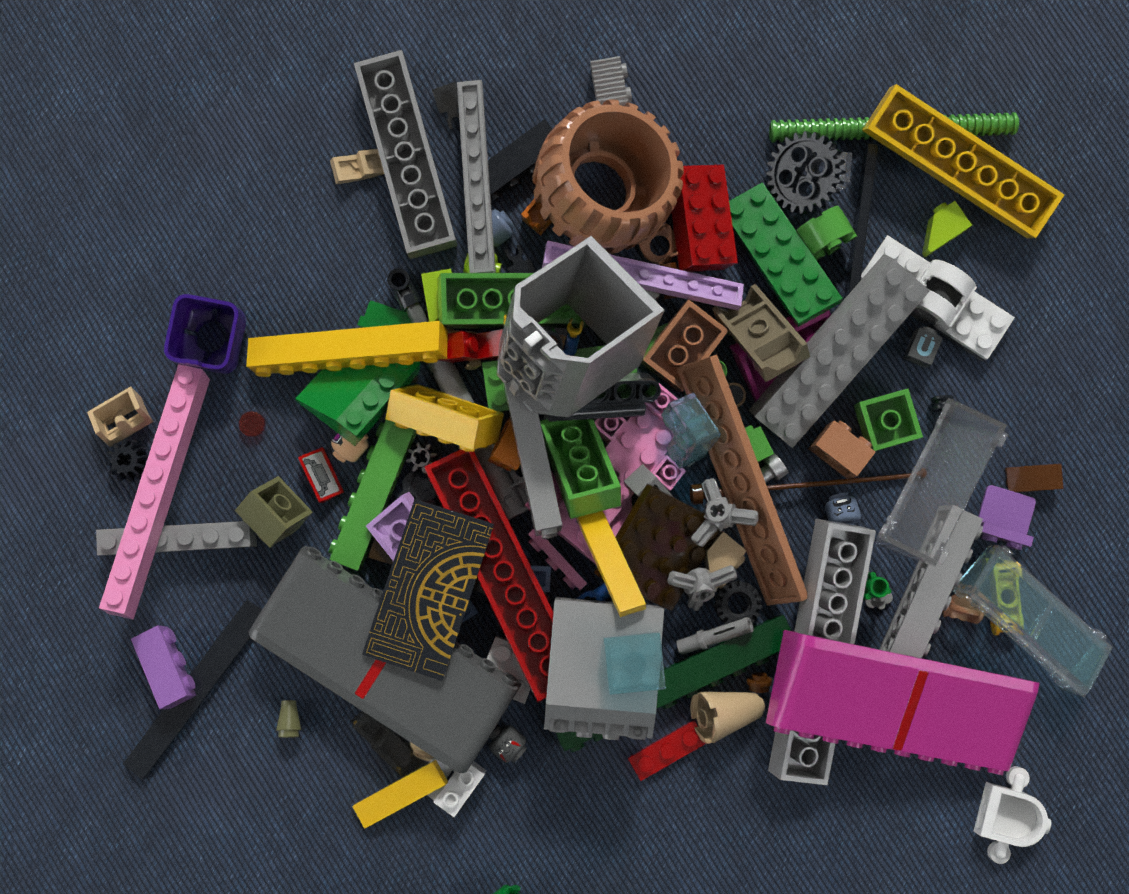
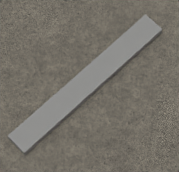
M482 80L457 82L470 273H496Z

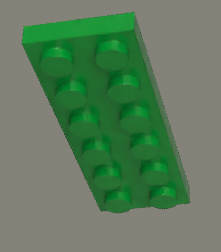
M763 182L729 201L734 233L797 327L842 303L841 295Z

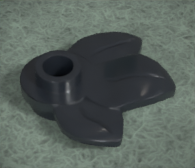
M419 469L416 472L411 470L405 475L402 480L403 491L399 494V497L410 492L414 499L442 507L435 499L437 495L429 478L423 479Z

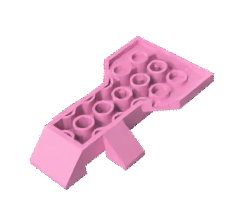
M658 383L661 387L660 396L653 402L645 403V415L627 417L626 420L623 417L596 419L595 421L600 437L606 443L604 447L621 486V506L603 510L614 536L617 535L632 509L631 497L634 492L626 485L624 480L643 464L669 491L686 472L685 469L665 454L696 418L691 409L660 383ZM551 471L562 521V529L557 534L596 565L579 524L576 522V518L570 519L554 474ZM527 501L524 506L528 510H530L529 503Z

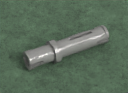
M746 617L708 631L700 630L693 636L677 640V648L681 655L699 649L704 651L709 649L711 645L753 632V625L750 618Z

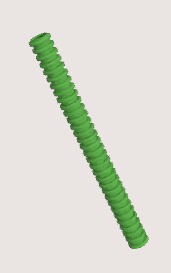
M1016 112L1010 115L1009 113H1003V115L996 113L995 116L993 113H989L987 116L985 113L980 114V116L978 114H972V116L970 114H965L964 116L958 114L956 117L954 114H950L947 117L975 136L977 134L985 136L986 133L988 136H992L993 133L996 136L1001 133L1003 135H1008L1009 133L1016 135L1019 129V117ZM857 117L856 120L853 118L848 120L845 118H841V120L834 118L833 121H830V118H826L825 121L822 119L817 121L814 119H810V121L803 119L802 122H799L798 119H795L794 122L791 120H787V122L772 120L769 126V137L772 143H775L776 140L783 142L786 137L794 140V133H799L802 136L804 131L810 132L811 135L813 132L820 133V137L823 135L827 136L829 141L830 138H833L834 141H837L838 138L841 140L846 138L849 140H853V138L861 140V137L864 140H868L871 136L862 131L869 120L868 117H865L864 120L861 117Z

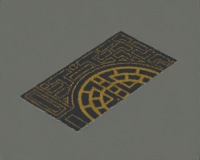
M414 499L362 655L443 681L494 524Z

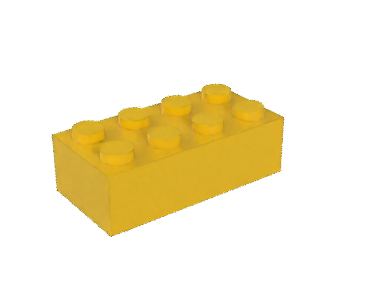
M416 384L391 390L385 419L395 422L394 425L396 427L412 428L419 435L434 436L441 443H454L460 445L459 448L461 450L474 452L475 449L486 448L488 445L498 442L504 413Z

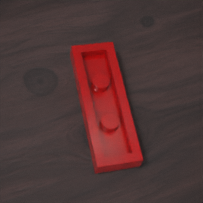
M695 720L688 722L628 757L640 781L705 745L696 733L694 727L698 726Z

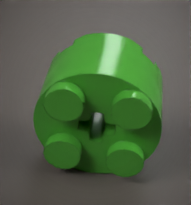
M835 206L822 212L821 216L816 219H810L796 230L816 261L826 255L825 252L829 256L840 250L842 242L846 244L857 237L840 206Z

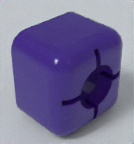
M190 294L178 296L173 303L164 344L166 357L177 364L221 374L233 372L238 365L246 327L245 313L233 303ZM217 310L216 321L224 326L229 342L225 341L219 350L209 352L208 355L206 351L200 348L197 336L184 333V331L188 330L198 333L204 324L215 321Z

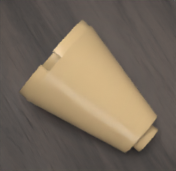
M699 692L693 695L690 710L692 719H697L698 727H694L697 735L705 744L715 743L761 718L765 710V703L756 693Z

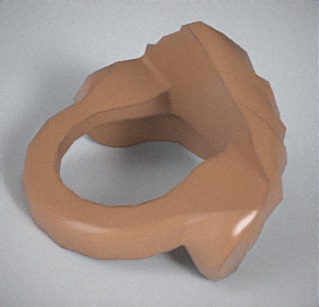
M964 589L951 596L952 600L946 611H942L943 617L958 618L974 624L980 623L984 618V613L978 608L976 600Z

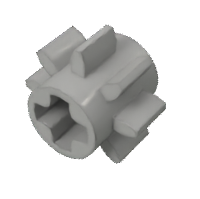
M418 442L416 445L417 449L414 451L408 449L411 458L407 459L406 463L414 464L413 472H416L418 468H422L423 473L426 474L424 467L431 464L432 458L438 455L437 453L430 454V444L424 449ZM426 452L427 462L417 464L419 460L416 458V455L418 453L422 455Z

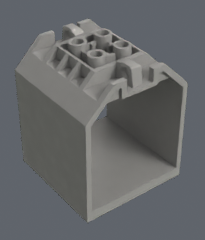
M590 236L515 286L499 342L497 376L504 384L511 381L509 390L514 396L524 391L530 395L523 401V404L532 413L570 417L640 366L664 313V309ZM565 304H568L607 345L589 358L566 355L538 323Z
M555 598L544 729L559 733L576 732L577 737L592 738V733L602 734L603 739L619 740V736L645 740L646 737H653L664 608L656 605H646L645 610L620 617L613 602Z

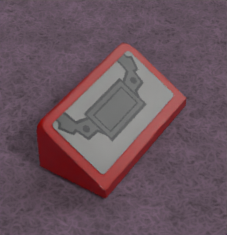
M323 447L298 457L319 503H324L344 493Z

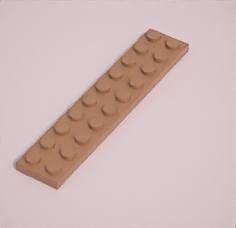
M717 354L677 368L728 503L735 504L738 509L755 510L758 512L759 518L755 526L736 524L747 550V555L766 604L775 605L804 601L807 599L804 582Z

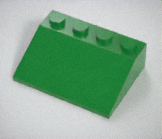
M415 361L411 365L392 363L387 367L368 365L363 369L344 367L340 371L322 369L295 398V401L352 445L356 446L387 411L391 390L409 386L415 376H418L421 363L419 361Z

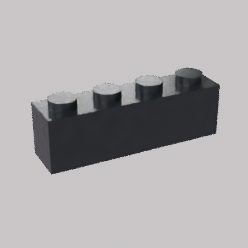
M545 119L488 160L491 205L500 200L501 194L507 189L512 191L517 188L522 182L521 179L525 176H533L536 160L543 142L552 130Z

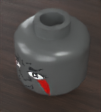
M506 725L503 728L498 726L489 737L492 740L489 744V750L503 763L510 761L515 763L527 749L525 746L526 738L512 725Z

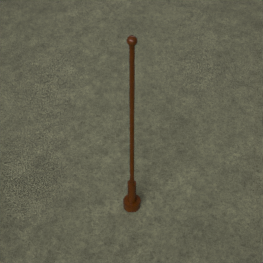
M920 470L918 473L769 485L767 487L768 491L918 477L924 480L928 478L929 473L927 470ZM690 485L691 504H703V499H706L702 485ZM719 487L722 497H725L722 487Z

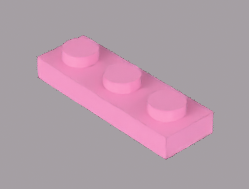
M534 529L528 533L531 537L528 542L537 552L543 550L549 556L545 561L555 571L558 568L562 570L566 575L563 580L572 590L575 587L581 590L587 584L547 539H542L541 535L536 536Z

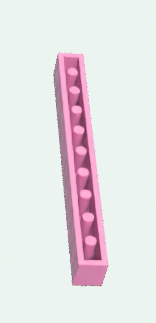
M178 364L99 606L101 610L108 614L134 620L210 379L203 369Z

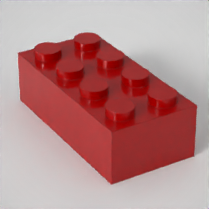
M724 165L683 166L684 174L681 177L683 181L682 191L677 199V204L671 212L679 270L687 272L725 270L738 263Z

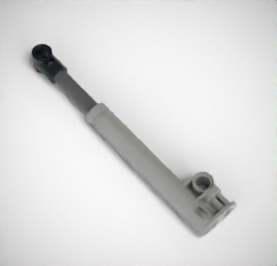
M402 268L391 270L387 276V282L402 312L407 313L411 323L429 322L420 305L422 300L409 274ZM399 276L405 277L406 282L403 286H394L395 278ZM443 361L427 364L431 373L434 374L433 377L441 392L474 403L456 365ZM495 443L488 445L486 448L475 449L474 452L507 519L510 520L528 511L524 506L528 498L523 477L517 476L514 469L510 472L487 461Z

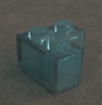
M695 393L670 402L661 414L665 426L674 435L666 449L671 460L677 464L679 469L704 458L721 436V433Z

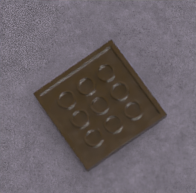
M648 483L615 538L643 598L672 611L683 594L684 589L668 583L669 573L676 571L687 574L691 570L697 569L706 555V550L713 544L720 531L717 530L703 547L698 546L691 537L705 521L703 517L705 513ZM597 567L594 573L598 577L602 578L600 571Z

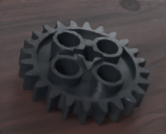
M804 131L802 136L799 133H794V140L786 137V146L778 144L780 152L771 153L775 161L767 163L773 168L772 171L766 172V175L772 176V180L766 184L774 186L770 194L778 195L775 201L780 204L783 203V209L789 210L791 208L793 213H798L800 210L801 214H807L808 210L817 213V206L823 209L826 208V200L834 202L832 193L840 194L836 186L837 184L845 183L839 179V175L846 173L845 170L840 169L845 160L838 159L842 151L834 150L837 144L832 141L828 142L829 137L824 135L820 137V133L813 132L811 135L810 132ZM804 150L805 157L802 161H800L799 155L801 151ZM824 162L825 169L822 173H819V165ZM789 173H792V180L790 183H787V176ZM811 184L812 192L807 196L806 189Z

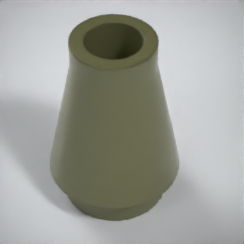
M296 700L281 701V709L276 727L279 738L299 737L301 725Z

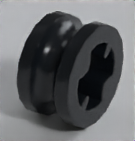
M952 395L935 396L930 399L934 403V406L931 408L932 412H946L955 409V406L951 403L954 400Z

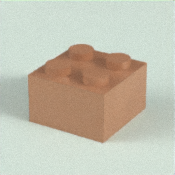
M834 420L825 425L808 450L846 479L857 477L875 454V451L871 449L872 444L861 436L857 438L850 433L852 429L842 421L837 423Z

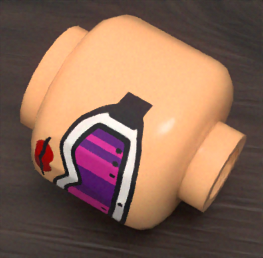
M337 433L331 441V446L335 450L332 454L343 463L346 460L356 462L368 449L367 439L369 437L366 434L354 446Z

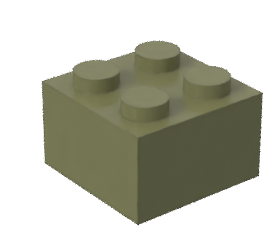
M279 476L252 490L235 509V512L269 547L296 532L313 513Z

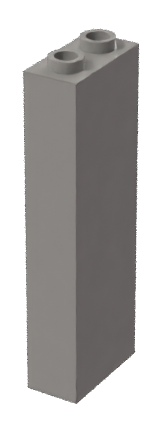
M510 381L504 384V390L535 535H541L542 539L556 537L557 533L562 529V521L538 413H532L523 404V401L530 396L527 392L524 391L517 396L512 394L509 390L511 386Z

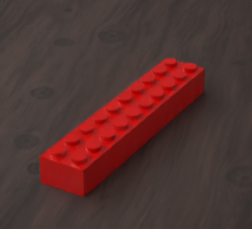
M458 450L425 466V472L443 508L494 524L477 579L537 703L545 700L547 696L554 612L475 452Z

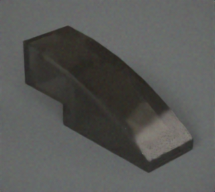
M361 711L351 720L353 728L371 744V748L401 777L407 776L425 764L424 760L413 755L410 744L402 736L365 712Z

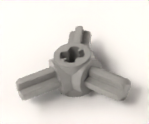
M714 478L706 479L702 483V488L708 502L705 505L706 514L703 516L705 521L691 537L698 546L703 547L717 530L722 531L725 528L733 527L734 524L751 526L757 524L758 512L755 510L738 509L735 504L728 503L727 498L722 497ZM718 512L724 513V515H723V516H720V515H717V513H718Z
M732 565L712 573L705 568H697L687 574L672 571L669 573L667 581L670 585L683 588L689 596L688 607L698 611L703 606V602L714 597V592L717 591L718 586L735 580L737 573Z

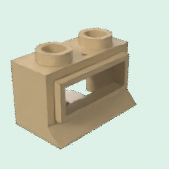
M132 387L127 388L87 412L95 434L109 447L154 422L148 414L141 396ZM133 410L138 412V414L128 420L124 417ZM115 421L116 427L109 430L107 426Z

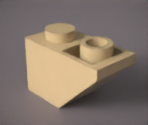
M720 531L713 544L706 550L704 557L705 569L711 573L730 565L737 569L745 560L743 555L747 550L726 533ZM725 584L720 585L717 588L721 589L724 587Z

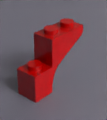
M503 329L477 334L465 331L448 333L447 359H439L438 361L454 363L471 360H498L499 342Z

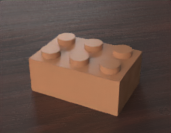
M688 299L682 304L645 353L641 364L676 391H684L677 368L709 357L729 330Z

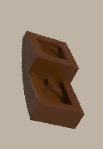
M1061 464L1005 468L1007 490L1031 492L1064 489Z

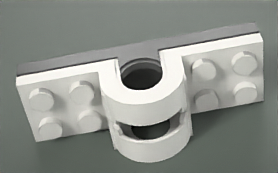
M887 235L862 271L861 280L883 254L893 258L930 290L909 315L929 328L936 330L937 333L980 361L987 360L1015 317L976 293L977 287L975 282L959 268L941 260L928 262Z

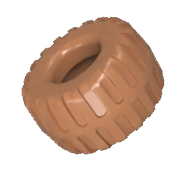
M608 99L602 105L598 100L586 103L582 108L577 107L572 110L550 131L543 142L533 171V183L536 184L533 191L536 203H542L540 213L545 221L550 219L554 224L552 230L559 237L564 234L570 238L569 244L574 247L592 236L609 254L618 253L624 248L627 250L631 249L658 231L677 204V199L683 187L681 177L684 174L683 162L677 161V157L680 154L679 147L676 142L671 143L669 140L670 132L665 125L660 127L654 121L656 117L652 113L647 111L643 114L637 110L638 106L628 102L621 106L619 101L614 99ZM589 162L606 164L614 169L623 180L626 189V199L623 206L617 210H612L592 200L575 179L576 169L583 163Z

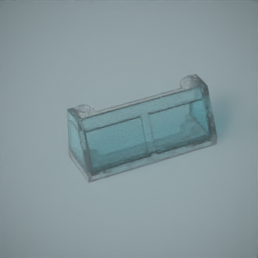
M990 544L962 576L957 587L952 588V592L961 599L965 596V599L971 603L970 605L973 608L979 609L1050 673V676L1056 679L1054 682L1062 690L1084 698L1091 690L1113 648L1106 641L1108 637L1096 628L1093 630L1012 557L1013 552L1002 544L1000 546Z

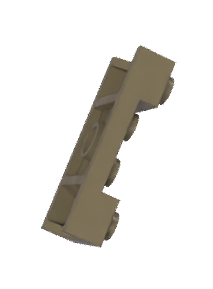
M756 284L750 287L746 299L742 302L739 310H726L718 306L712 308L716 321L729 330L726 334L728 336L731 335L752 361L753 367L765 382L810 357L807 343Z

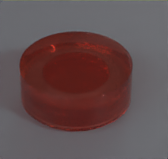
M254 411L244 413L239 420L241 432L250 437L262 434L266 426L264 417Z

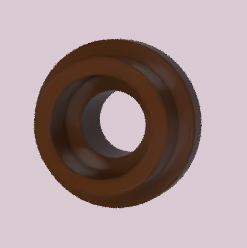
M755 672L747 678V685H749V690L752 692H768L772 685V678L768 677L766 673Z

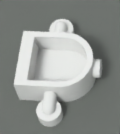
M1018 766L1011 767L1010 771L1006 773V779L1011 788L990 782L985 783L974 827V832L978 835L997 840L988 846L987 853L989 858L998 864L1006 863L1010 859L1011 851L1009 844L1019 847L1033 845L1044 834H1048L1051 828V820L1048 819L1044 806L1036 798L1022 792L1023 788L1029 783V774L1025 769Z

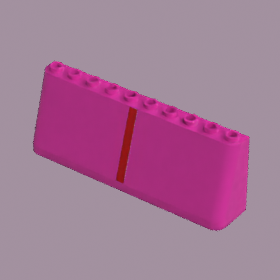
M784 630L766 723L774 726L775 732L789 735L790 730L799 732L798 736L808 739H814L815 735L823 736V741L838 744L840 739L847 741L846 745L856 748H862L863 744L871 745L870 749L877 752L886 753L887 749L895 750L894 754L903 757H910V754L913 753L918 754V759L933 762L934 758L942 759L941 763L957 766V762L965 763L964 767L980 771L981 767H987V772L1003 775L1004 771H1010L1037 697L1040 683Z

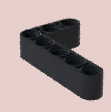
M548 325L541 326L549 336H554L553 340L562 350V338L556 330ZM629 373L588 404L653 402L660 396L661 387L648 373ZM651 383L647 391H642L644 385ZM626 384V388L622 392H617L620 385Z

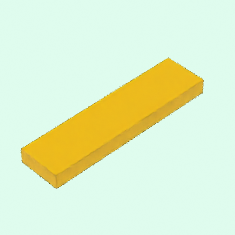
M434 760L357 802L352 807L363 827L367 828L445 786L448 780L438 762Z

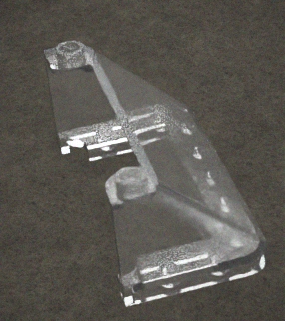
M948 397L928 442L891 514L888 515L886 523L882 526L877 536L876 544L933 567L937 563L943 564L949 553L945 546L996 446L1002 448L1008 436L1004 432L1007 424Z

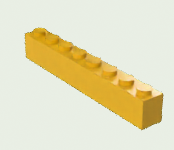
M440 321L248 338L246 367L257 376L269 377L273 373L292 375L297 371L316 373L320 369L340 371L344 367L363 369L368 365H375L377 367H387L392 363L411 365L415 361L436 363L439 359H447L448 330Z

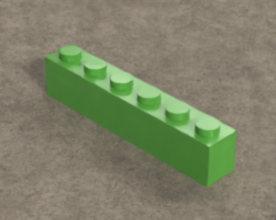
M386 420L385 423L381 422L377 429L376 436L379 438L376 446L372 445L368 451L366 459L369 460L366 470L362 469L358 476L357 483H360L357 493L353 492L349 498L347 506L350 507L347 516L342 517L338 526V530H341L337 540L334 539L328 551L331 554L329 560L336 561L357 571L362 570L375 538L366 525L387 508L409 454L408 449H411L417 434L416 430L396 427L394 425L395 422Z

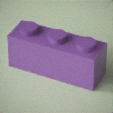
M157 625L131 639L159 709H171L196 696L194 691L195 682L186 672L184 667L186 665L185 658L177 650L175 645L176 637L170 628Z

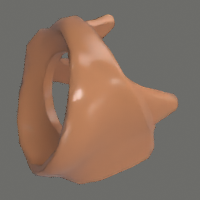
M666 223L652 236L639 243L644 257L649 262L655 264L668 263L674 256L678 255L674 231ZM656 236H664L669 242V250L662 256L653 254L650 249V242Z

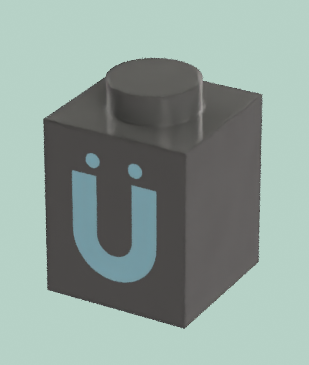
M918 328L913 332L902 359L924 368L931 366L943 337L937 335V331L932 328Z

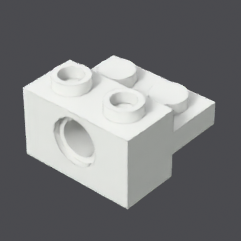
M432 758L430 762L436 760L447 778L453 769L436 758ZM473 762L466 773L455 771L445 786L427 796L433 799L436 805L455 817L485 775L486 770L476 762Z

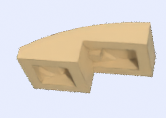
M378 149L358 151L356 155L333 157L330 160L336 184L364 180L384 174Z

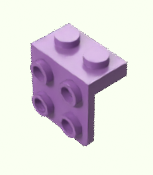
M987 486L978 517L983 519L981 526H983L981 539L997 543V540L1007 543L1006 547L1021 550L1022 547H1031L1034 537L1027 535L1036 500L1033 497L997 486Z

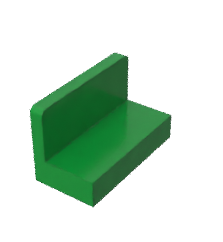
M370 301L365 316H360L357 325L360 328L409 324L411 321L406 312Z

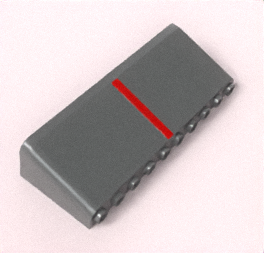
M308 546L301 548L249 630V636L255 642L456 772L466 773L522 684L518 682L514 675L507 672L504 673L496 668L495 664L489 659H482L469 646L455 642L443 681L362 655L383 591L376 588L373 589L365 584V581L360 576L351 575L338 562L330 561L323 557L316 548Z

